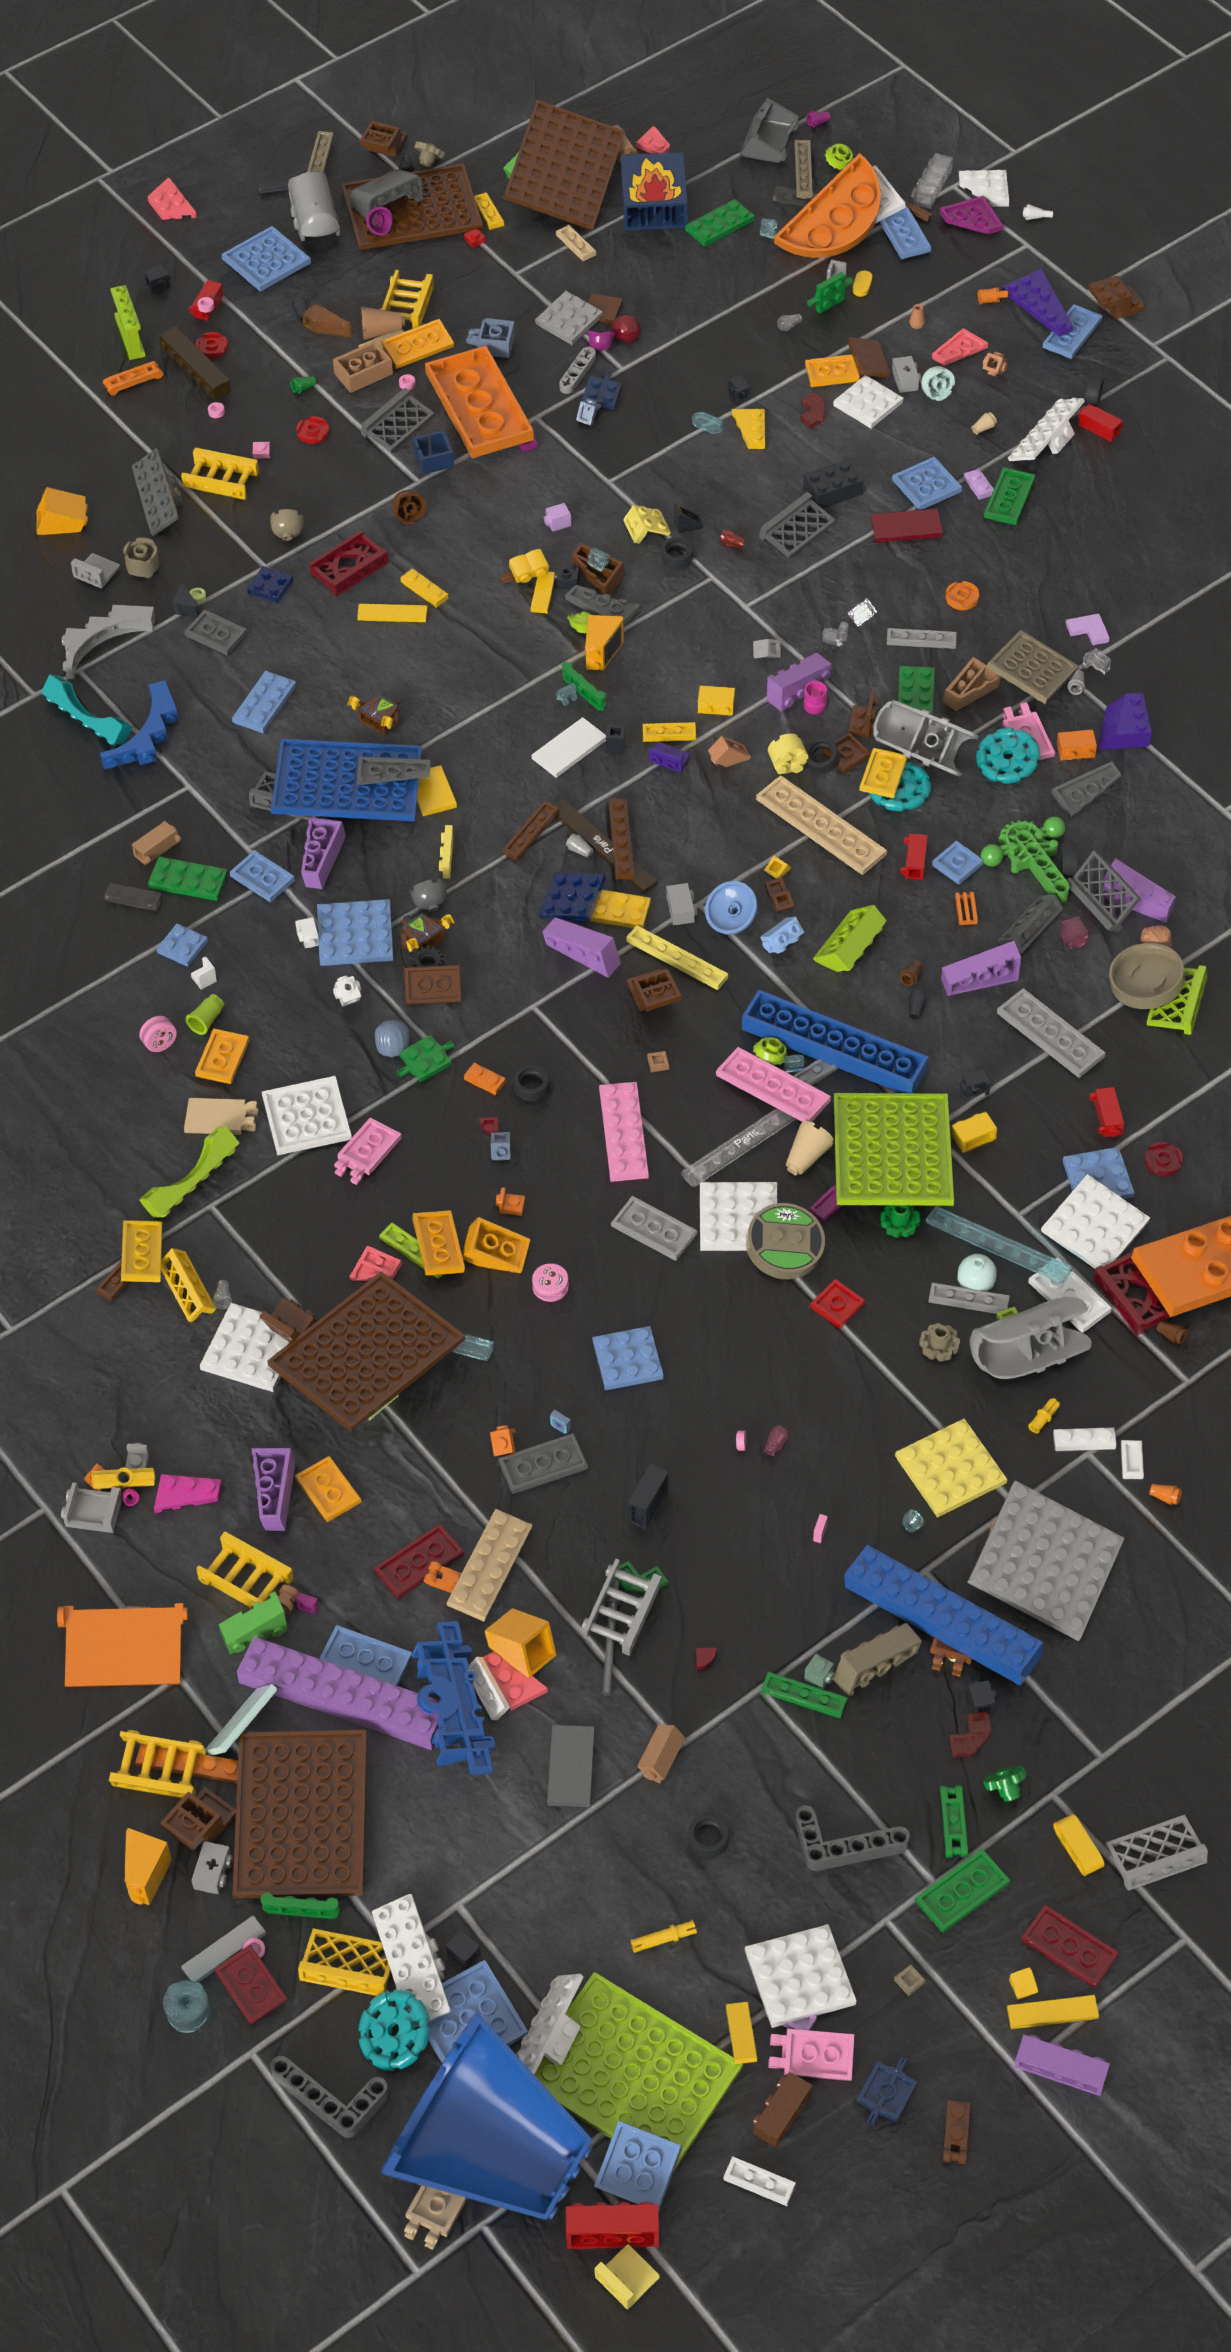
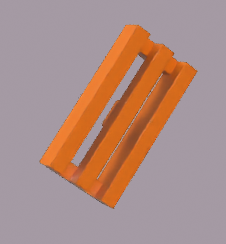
M963 892V895L955 893L959 925L977 924L974 892H970V894ZM969 899H970V904H971V910H972L973 920H970L969 907H968V900H969ZM960 900L964 902L966 920H963Z

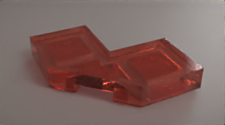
M814 392L801 399V404L809 409V411L800 416L802 422L813 428L824 421V399Z
M988 1712L967 1714L969 1733L949 1736L952 1758L974 1756L991 1735Z

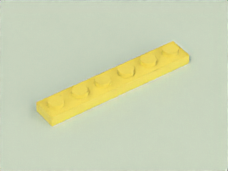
M637 925L626 937V942L716 990L728 979V973Z

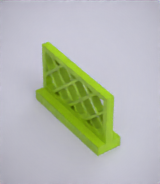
M1199 965L1198 969L1184 968L1185 976L1194 975L1187 982L1185 980L1183 989L1187 988L1189 992L1183 996L1179 993V998L1162 1007L1150 1009L1147 1019L1148 1026L1184 1030V1034L1192 1035L1207 981L1206 966ZM1183 1002L1185 1007L1178 1010L1175 1005ZM1172 1008L1175 1012L1167 1016L1164 1011ZM1158 1014L1164 1017L1161 1020H1152ZM1179 1016L1182 1020L1181 1023L1172 1022L1171 1019Z

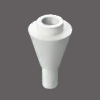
M1028 204L1027 207H1024L1023 217L1026 220L1042 217L1052 218L1053 211H1045Z

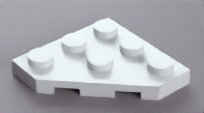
M1006 170L959 171L960 187L963 189L968 188L976 197L984 196L988 204L993 207L1009 206Z

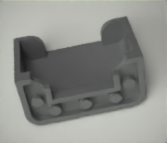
M766 98L751 122L740 155L746 158L775 163L783 162L788 154L785 148L790 133L792 131L795 132L797 129L799 116L771 99Z
M396 169L353 189L350 194V204L366 219L367 214L372 209L383 207V205L404 195L409 199L413 197L416 202L423 200L422 180L415 173Z

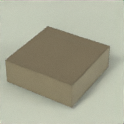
M911 1964L894 1977V1981L908 1996L919 1989L926 1981Z

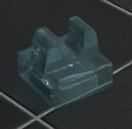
M763 218L761 220L760 235L774 239V236L777 234L778 222L772 218Z
M594 547L590 551L587 564L599 571H603L609 562L610 555Z
M571 683L559 689L554 695L557 700H561L564 705H568L567 697H571L573 702L577 699L575 692L577 688L574 683Z

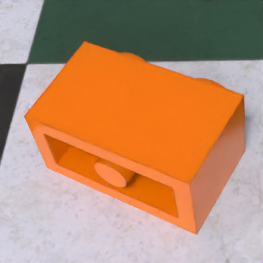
M1093 730L1058 733L1057 749L1060 760L1095 757L1097 744Z

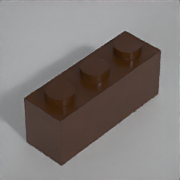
M790 2071L786 2077L782 2076L776 2085V2093L774 2096L769 2095L764 2104L765 2110L762 2114L758 2113L752 2123L754 2125V2135L775 2148L778 2147L812 2094V2085Z

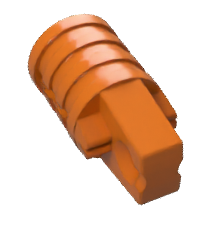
M999 287L978 290L979 304L1000 302V298L1008 297V291H999Z

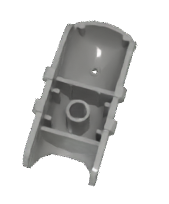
M307 172L290 178L288 184L292 204L290 210L292 217H295L293 223L295 229H298L301 241H305V236L317 237L336 232V236H340L339 219L335 211L336 207L331 196L326 174Z
M895 700L886 703L880 709L874 722V737L876 741L903 752V756L911 759L914 757L923 761L922 764L928 767L933 765L961 777L962 773L955 768L954 758L963 741L978 739L977 734L950 723V720L945 717L940 719L931 715V712L926 709L921 711Z
M1056 1298L980 1328H975L970 1336V1349L974 1361L980 1369L1000 1379L1016 1378L1033 1372L1040 1373L1045 1371L1046 1367L1057 1363L1059 1365L1066 1362V1359L1087 1351L1092 1346L1090 1338L1084 1333L1062 1327L1063 1322L1086 1313L1088 1310L1086 1303L1083 1299Z

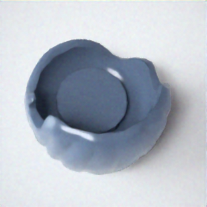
M386 1020L376 1028V1048L383 1056H400V1052L409 1047V1030L403 1022Z

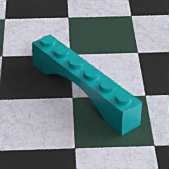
M49 674L41 691L46 696V700L58 704L59 709L69 712L72 718L82 721L83 726L95 730L94 733L100 737H105L109 744L116 746L117 744L123 745L126 743L133 728L132 725L121 718H98L79 702L73 685L61 676Z

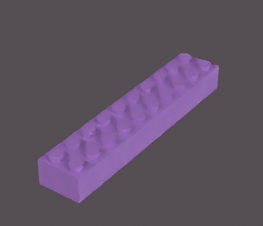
M257 1637L253 1638L237 1670L240 1684L255 1689L273 1684L277 1688V1691L274 1693L275 1696L423 1748L433 1749L432 1739L437 1729H439L438 1714L435 1712L429 1715L419 1707L417 1703L418 1693ZM428 1697L432 1703L440 1702L439 1700Z

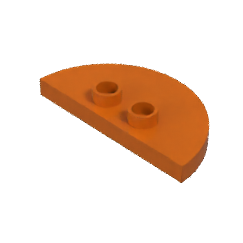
M859 153L774 236V244L787 252L810 258L838 255L858 245L872 230L880 209V184L874 169L866 158Z

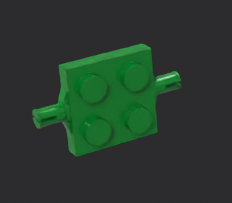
M840 272L817 285L814 298L807 301V305L811 307L816 304V311L819 313L828 310L845 300V288L853 284V279L849 277L845 280L846 275Z
M431 1035L425 1037L400 1052V1057L406 1066L397 1070V1074L401 1078L410 1072L421 1083L452 1065V1061L447 1056L446 1051L454 1048V1044L452 1041H449L441 1046Z

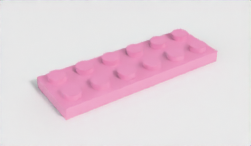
M739 1047L716 1070V1076L802 1122H812L831 1101L830 1095Z
M637 1082L599 1085L610 1182L649 1178Z

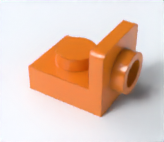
M502 1187L501 1193L496 1196V1205L499 1206V1213L522 1216L525 1196L506 1194V1188Z

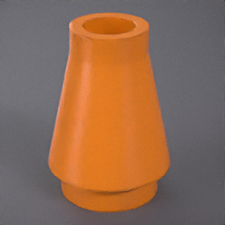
M1153 1483L1150 1489L1151 1496L1170 1505H1178L1182 1490L1173 1485H1157Z

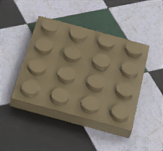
M1022 630L987 665L988 669L1044 704L1067 682L1079 667Z

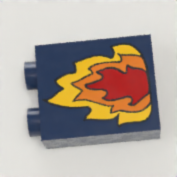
M683 152L621 155L624 230L685 228V225H687V192Z

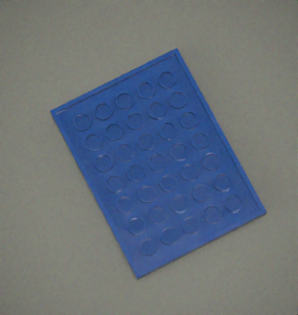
M281 739L271 814L415 821L419 778L357 785L359 757L421 759L422 746Z

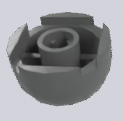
M431 879L413 886L414 890L410 889V894L414 904L420 909L429 910V912L437 911L447 898L444 880L437 879L438 882L432 883Z

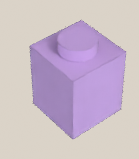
M565 503L546 508L544 521L553 532L571 526V514Z

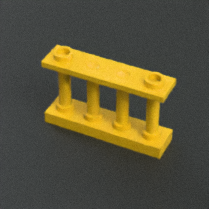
M395 270L394 276H391L390 287L381 310L390 311L391 307L414 310L413 313H401V316H404V320L412 322L413 329L421 326L434 288L433 275L427 274L425 280L421 282L400 279L399 270ZM401 285L421 288V291L412 292L397 289ZM395 296L415 298L418 301L415 303H409L402 301H394Z
M195 448L193 451L195 466L191 474H181L183 487L246 500L245 482L249 475L258 476V460ZM202 466L211 467L206 477L197 476ZM217 469L226 470L222 480L213 479ZM233 472L242 474L237 484L229 482Z
M224 1532L220 1537L223 1549L209 1568L206 1570L199 1565L196 1568L198 1579L203 1584H210L249 1606L250 1609L254 1608L252 1604L256 1602L260 1604L265 1602L270 1596L269 1594L274 1591L280 1582L290 1585L294 1579L292 1568L227 1532ZM229 1554L237 1555L239 1560L224 1579L214 1574ZM251 1563L256 1566V1569L241 1589L231 1584L244 1565ZM267 1572L273 1576L272 1580L258 1598L248 1593L262 1573Z
M135 1730L120 1732V1737L127 1744L120 1771L110 1773L109 1782L112 1786L183 1798L189 1791L196 1797V1790L190 1781L197 1754H206L204 1746L201 1745L202 1743L194 1740L186 1743L140 1735V1732ZM135 1743L147 1745L141 1774H138V1777L130 1776V1773H128ZM155 1748H167L168 1751L161 1778L158 1780L150 1779L149 1773ZM176 1750L189 1752L183 1778L179 1784L171 1783V1780H169Z

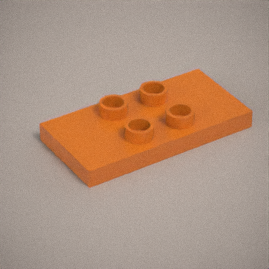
M487 346L425 363L426 374L472 458L534 440V431Z
M1231 1216L1134 1248L1132 1260L1170 1317L1231 1296Z

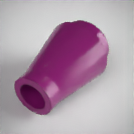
M811 111L806 117L807 124L816 127L826 121H830V113Z

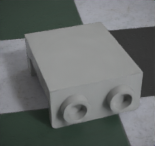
M72 1482L71 1489H68L66 1493V1507L63 1506L61 1511V1518L64 1519L65 1526L113 1533L122 1502L120 1488L112 1487L110 1493L80 1489L77 1483Z

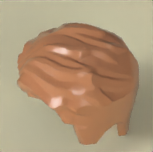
M1156 925L1142 930L1140 938L1142 943H1157L1172 948V935L1166 926Z

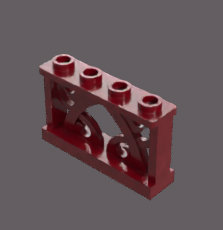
M360 530L310 562V574L332 591V594L337 597L389 563L388 551L384 548L381 549ZM362 545L366 547L364 551H362ZM342 558H357L356 566L353 568H339V563Z
M1131 1251V1253L1105 1266L1096 1267L1094 1280L1135 1335L1138 1336L1143 1334L1145 1330L1159 1324L1160 1321H1165L1171 1317L1166 1309L1157 1312L1151 1308L1152 1306L1155 1309H1160L1161 1306L1157 1305L1160 1300L1157 1296H1154V1291L1132 1260L1133 1251ZM1132 1264L1137 1270L1134 1272L1129 1268L1128 1274H1125L1123 1268ZM1119 1269V1274L1109 1275ZM1122 1282H1123V1283H1124V1288H1123V1289H1120L1117 1285H1121V1286H1122ZM1128 1282L1147 1288L1145 1303L1140 1299L1127 1298L1125 1296L1128 1292ZM1132 1304H1138L1137 1308H1134ZM1147 1313H1150L1151 1315H1153V1316H1151V1317H1149V1318L1143 1320V1318L1145 1317V1315H1146Z

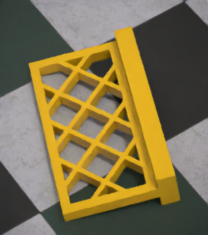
M318 1929L312 1930L303 1961L300 1962L298 1968L299 1980L375 1996L387 1990L391 1969L387 1958L381 1960L377 1954L384 1950L382 1942ZM316 1937L325 1938L327 1943L317 1947L315 1939ZM346 1942L349 1947L338 1951L335 1944ZM366 1946L370 1951L360 1956L356 1949ZM331 1947L336 1954L325 1958L322 1951ZM352 1951L357 1958L347 1963L343 1955ZM316 1954L322 1960L316 1964L308 1962L309 1958ZM374 1956L378 1962L368 1967L364 1960ZM339 1958L343 1964L338 1968H334L329 1963ZM360 1962L364 1968L360 1972H354L350 1967ZM382 1967L385 1973L383 1977L374 1976L372 1971Z

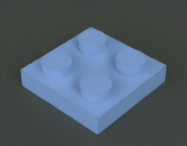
M957 841L932 861L933 867L958 885L983 865V859Z
M176 924L157 947V953L188 967L207 944L208 938Z

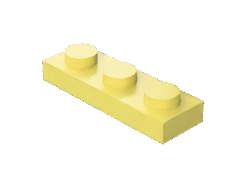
M445 825V832L441 833V843H444V846H440V857H443V860H439V871H442L443 878L450 879L453 826Z

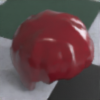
M619 315L612 322L611 332L615 333L614 338L624 340L630 344L641 334V327L633 315Z

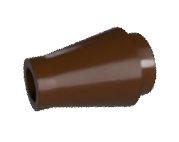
M913 961L912 964L900 973V981L906 986L914 985L922 969V964L919 961Z
M1160 1321L1157 1326V1331L1175 1344H1183L1187 1338L1188 1330L1184 1326Z

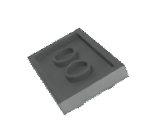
M206 610L185 630L186 637L227 656L247 635L246 628Z

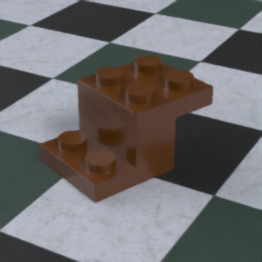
M371 121L360 139V145L366 146L368 151L396 157L407 140L408 135L406 132L400 131V127Z
M1118 275L1089 284L1088 289L1102 309L1108 308L1115 319L1145 310V305L1132 287H1126Z
M658 969L627 979L628 988L640 1011H650L681 1001V994L668 969Z
M284 1298L271 1314L263 1311L259 1316L271 1331L288 1342L293 1341L318 1321L311 1311L307 1309L304 1311L294 1300L287 1301Z
M205 1787L197 1797L188 1791L160 1822V1825L194 1851L202 1841L213 1843L235 1819L236 1809Z

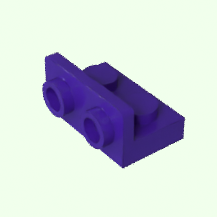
M660 742L657 743L655 748L651 747L649 750L650 762L678 772H682L690 759V753Z

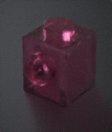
M1079 916L1063 921L1061 925L1062 940L1064 943H1067L1070 949L1087 944L1088 931Z

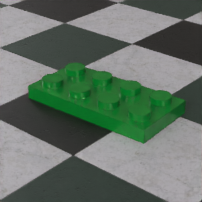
M734 199L685 225V230L706 247L753 222L754 215Z
M1003 467L984 512V518L1017 525L1035 481V475Z
M900 666L898 702L921 711L926 709L933 715L935 667Z
M158 857L148 882V888L218 901L228 876V869Z
M981 1849L915 1897V1902L939 1930L944 1933L1008 1886L1010 1880L986 1852Z

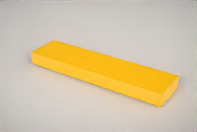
M359 604L357 617L360 621L426 622L427 606Z
M1095 1995L1007 2005L1011 2029L1099 2018Z

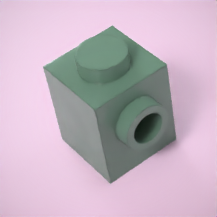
M815 1654L805 1669L804 1681L814 1687L824 1689L827 1683L830 1684L834 1678V1663Z

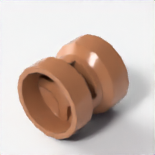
M283 1585L279 1591L280 1595L277 1597L284 1613L290 1614L294 1608L293 1603L296 1602L295 1598L299 1591L289 1585Z

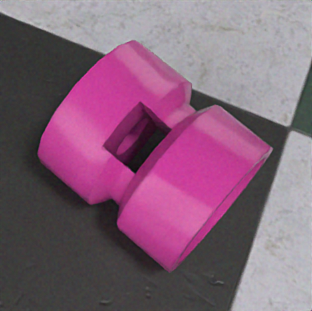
M812 681L806 684L804 688V709L808 713L820 714L825 711L827 687L825 684L819 681Z

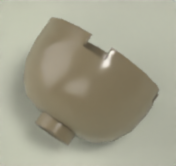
M290 509L279 510V513L275 515L273 512L270 516L271 529L279 538L285 541L292 540L302 532L304 516L302 513L300 516L298 511Z

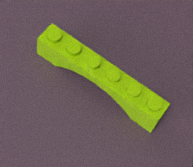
M227 1126L217 1127L205 1138L201 1156L195 1167L186 1177L169 1186L151 1188L139 1201L153 1218L165 1217L170 1213V1208L173 1205L179 1204L184 1199L183 1196L186 1193L192 1192L197 1187L196 1184L200 1180L206 1179L213 1168L219 1167L223 1163V1158L233 1154L236 1151L235 1147L240 1143Z

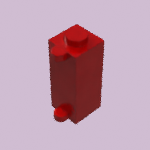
M207 280L203 285L199 295L188 309L195 318L209 321L224 296L222 283ZM203 297L211 298L214 301V309L207 313L201 312L198 309V300Z
M1091 404L1082 408L1078 415L1081 427L1111 442L1121 433V429L1124 426V422L1121 419Z
M909 834V837L903 839V843L908 844L906 868H901L900 874L905 875V879L923 880L927 835Z
M1114 1087L1095 1089V1093L1090 1094L1089 1098L1095 1103L1101 1125L1098 1129L1099 1134H1103L1104 1137L1122 1135L1124 1121Z

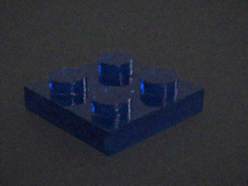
M262 566L248 586L247 592L248 594L278 603L292 583L293 575Z

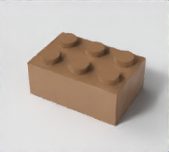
M376 341L333 359L334 374L350 393L393 374L392 359Z

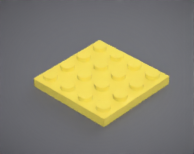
M965 1419L895 1452V1457L937 1518L1007 1483V1478Z

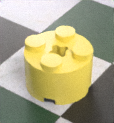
M784 734L779 736L780 739L775 742L773 740L768 747V753L777 773L801 772L807 762L808 754L798 735Z

